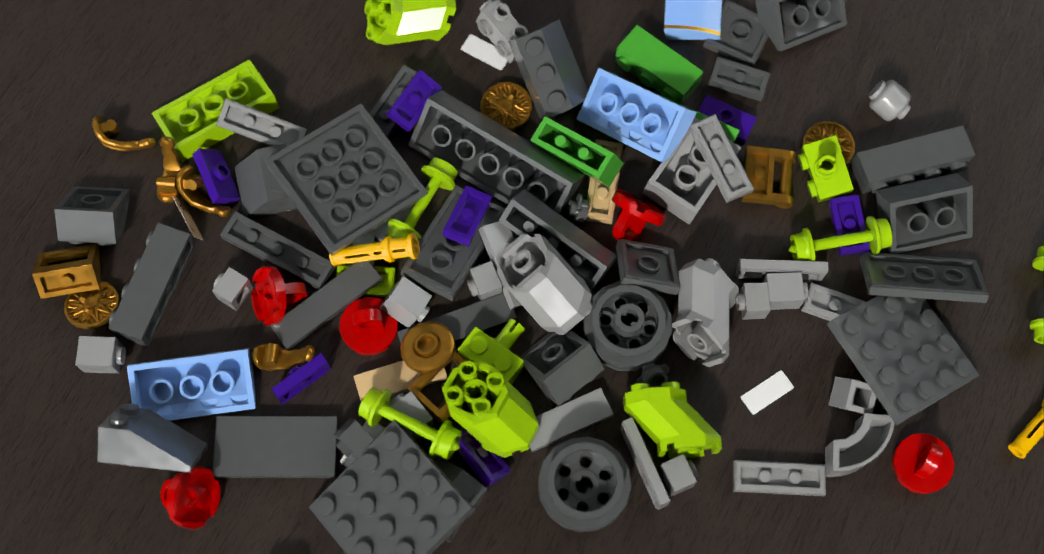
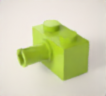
M836 135L802 146V153L798 154L799 162L803 171L808 170L811 179L807 181L808 190L811 197L816 196L818 203L851 193L854 190Z
M510 318L498 336L491 338L475 326L458 348V354L466 361L475 362L479 360L500 369L503 377L512 385L523 371L524 360L512 353L510 348L525 329L520 323L515 325L516 321Z

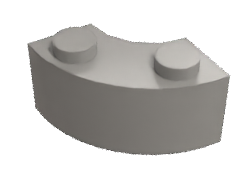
M864 413L856 420L850 437L833 440L825 447V477H840L851 474L875 459L887 446L893 433L895 423L890 415Z

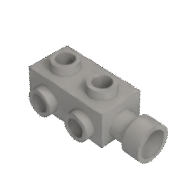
M488 0L479 8L480 14L476 23L480 32L484 36H488L493 42L499 55L506 58L509 63H512L516 59L508 41L518 37L515 35V32L523 35L528 30L517 22L506 4L500 0ZM497 11H502L505 16L499 15Z

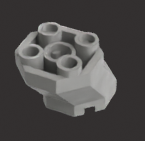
M521 234L504 249L502 257L505 259L503 266L499 264L496 272L503 287L514 295L543 329L548 332L564 335L591 312L593 307L590 302L592 294L585 280L577 275L541 234H534L535 237Z
M707 258L705 261L696 259L685 264L679 271L678 316L672 322V329L676 328L672 335L673 341L688 358L695 360L697 357L704 359L703 365L711 367L723 363L729 356L730 309L736 303V295L739 293V288L721 269L716 260Z

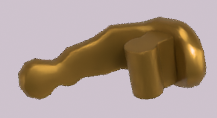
M95 116L93 118L92 127L96 137L109 149L134 151L152 148L156 144L154 138L128 142L108 138L109 136H115L120 132L117 123L112 119L103 123L102 116Z
M166 136L159 140L164 156V172L162 176L157 177L156 195L161 202L172 203L175 202L172 196L179 199L182 197L176 186V176L182 166L177 152L174 150L175 140Z
M190 165L182 167L176 176V186L179 193L191 206L208 213L217 214L220 217H227L232 213V209L229 206L212 203L203 197L198 188L205 185L201 174H195L194 168Z
M274 343L260 344L253 349L252 360L262 370H290L305 361H311L314 357L315 349L312 345H307L300 350L294 349L289 351Z

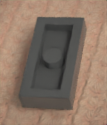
M717 57L708 85L761 102L771 73Z

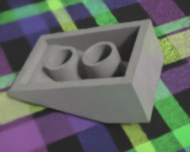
M694 117L692 123L699 121V119ZM689 129L665 163L661 162L642 194L690 225L717 184ZM729 140L737 155L741 147Z

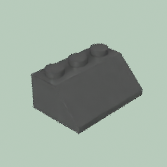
M755 0L758 20L778 51H784L847 25L844 0Z
M560 19L508 41L540 119H543L545 116L552 118L574 108L585 100L588 89Z
M958 173L876 190L878 219L886 218L893 231L892 246L888 247L890 254L903 253L973 237V185Z

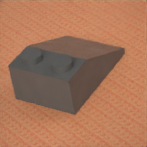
M127 403L118 406L98 427L97 462L191 472L207 451L208 444L154 411L139 408L137 404Z

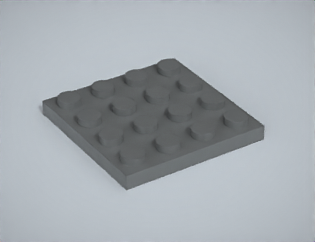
M361 103L265 159L266 167L331 256L416 204V202L428 194Z
M877 296L832 319L827 324L896 425L901 424L980 376L925 299Z
M395 420L362 452L360 458H356L308 507L346 554H432L475 510L472 504L403 426L399 425Z

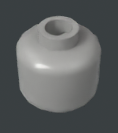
M881 80L868 95V98H870L869 107L886 121H891L895 118L902 119L911 109V106L908 105L911 94L895 80H888L886 82Z

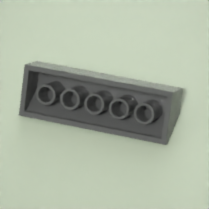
M443 90L427 99L408 146L431 160L433 158H440L455 167L458 176L507 205L513 197L525 189L560 215L566 209L569 200H572L585 175L583 172Z

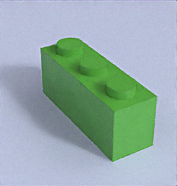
M638 25L634 27L616 50L615 61L621 69L626 72H632L639 77V80L645 86L653 87L663 97L683 105L701 82L704 71Z
M546 116L530 140L536 146L607 187L611 186L624 164L613 152Z

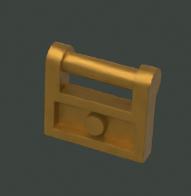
M747 145L744 170L754 190L752 193L742 196V202L775 205L782 209L792 208V167L796 162V153L790 150ZM774 161L781 163L780 194L772 193Z

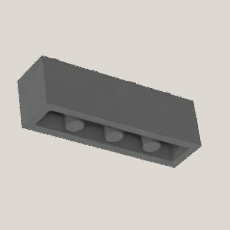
M962 125L858 152L851 162V167L861 193L872 191L873 194H876V190L889 188L893 185L912 183L916 179L924 177L925 180L936 178L943 172L950 170L952 173L963 171L968 168V164L975 157V153Z
M525 189L511 199L498 220L518 236L528 234L531 237H535L534 234H541L592 289L605 276L617 258L616 254Z
M160 223L157 224L154 231L152 230L146 240L147 247L143 255L139 256L135 262L134 275L131 281L127 282L123 287L122 300L118 308L112 311L109 318V329L117 337L149 348L195 248L196 242L191 234Z

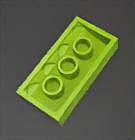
M250 59L152 112L165 137L168 136L175 140L174 150L177 152L181 163L193 157V154L199 148L207 149L234 134L232 131L216 126L226 98L267 114L280 108L274 94Z

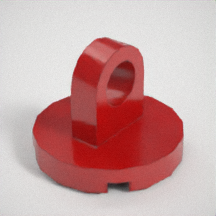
M621 189L616 190L611 200L623 210L614 225L613 237L616 240L636 241L647 222L662 226L666 218L665 212L648 201L637 200L636 195Z
M262 266L253 275L252 282H256V289H252L251 293L253 310L259 321H264L263 324L266 326L276 325L282 321L286 305L301 302L308 297L304 283H284L282 275L276 267Z
M364 297L355 300L345 308L340 318L339 330L344 343L360 355L374 356L385 352L397 337L399 323L380 309L384 302L381 299Z
M925 433L910 435L902 440L893 451L891 462L893 471L895 470L900 484L911 492L919 494L936 492L946 486L953 476L954 460L952 452L942 440L934 435Z
M195 466L191 472H178L174 478L168 479L162 485L160 492L161 502L167 509L170 519L177 526L189 529L201 528L207 524L205 521L209 517L215 515L220 502V484L218 480L214 479L212 475L214 473L210 469Z

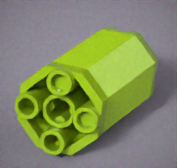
M367 0L364 7L368 25L366 37L383 45L426 39L439 41L450 30L451 24L447 23L449 15L454 16L456 1Z
M479 360L475 362L465 361L459 367L453 368L442 387L451 417L481 443L483 449L503 458L509 457L513 452L519 450L520 452L529 450L539 431L538 421L531 403L503 377L500 369Z
M666 382L661 384V387L650 388L649 384L639 383L631 385V392L624 394V411L630 417H633V420L657 444L659 457H664L665 453L668 452V457L672 459L684 454L685 458H698L704 456V450L711 449V455L719 453L722 449L721 436L687 403L686 390L680 389V383Z

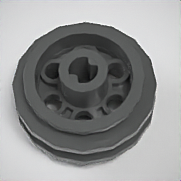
M618 281L603 287L591 298L590 302L593 307L591 312L583 319V338L591 344L601 364L616 371H637L642 369L648 362L654 363L663 354L672 333V316L665 300L656 291L647 290L637 285H621V282ZM608 316L611 319V323L604 325L601 323L600 318ZM626 318H630L634 321L632 322L631 326H626L622 322H624ZM646 325H651L654 329V333L646 334L644 332V327ZM615 336L618 339V343L614 345L607 338ZM637 341L640 347L631 349L629 343Z
M591 437L570 438L555 446L543 461L538 477L540 501L548 516L563 528L577 532L598 531L613 523L627 504L631 490L629 468L621 454L607 442ZM581 458L590 459L591 466L588 468L582 467L580 464ZM561 467H568L571 474L568 477H562L559 473ZM606 470L609 473L610 479L608 481H602L599 478L601 471ZM580 481H586L591 486L585 494L577 491L575 487L579 486ZM561 489L567 490L568 499L561 500L557 492ZM600 493L608 495L609 501L606 504L598 502L597 496ZM577 504H586L588 511H577Z

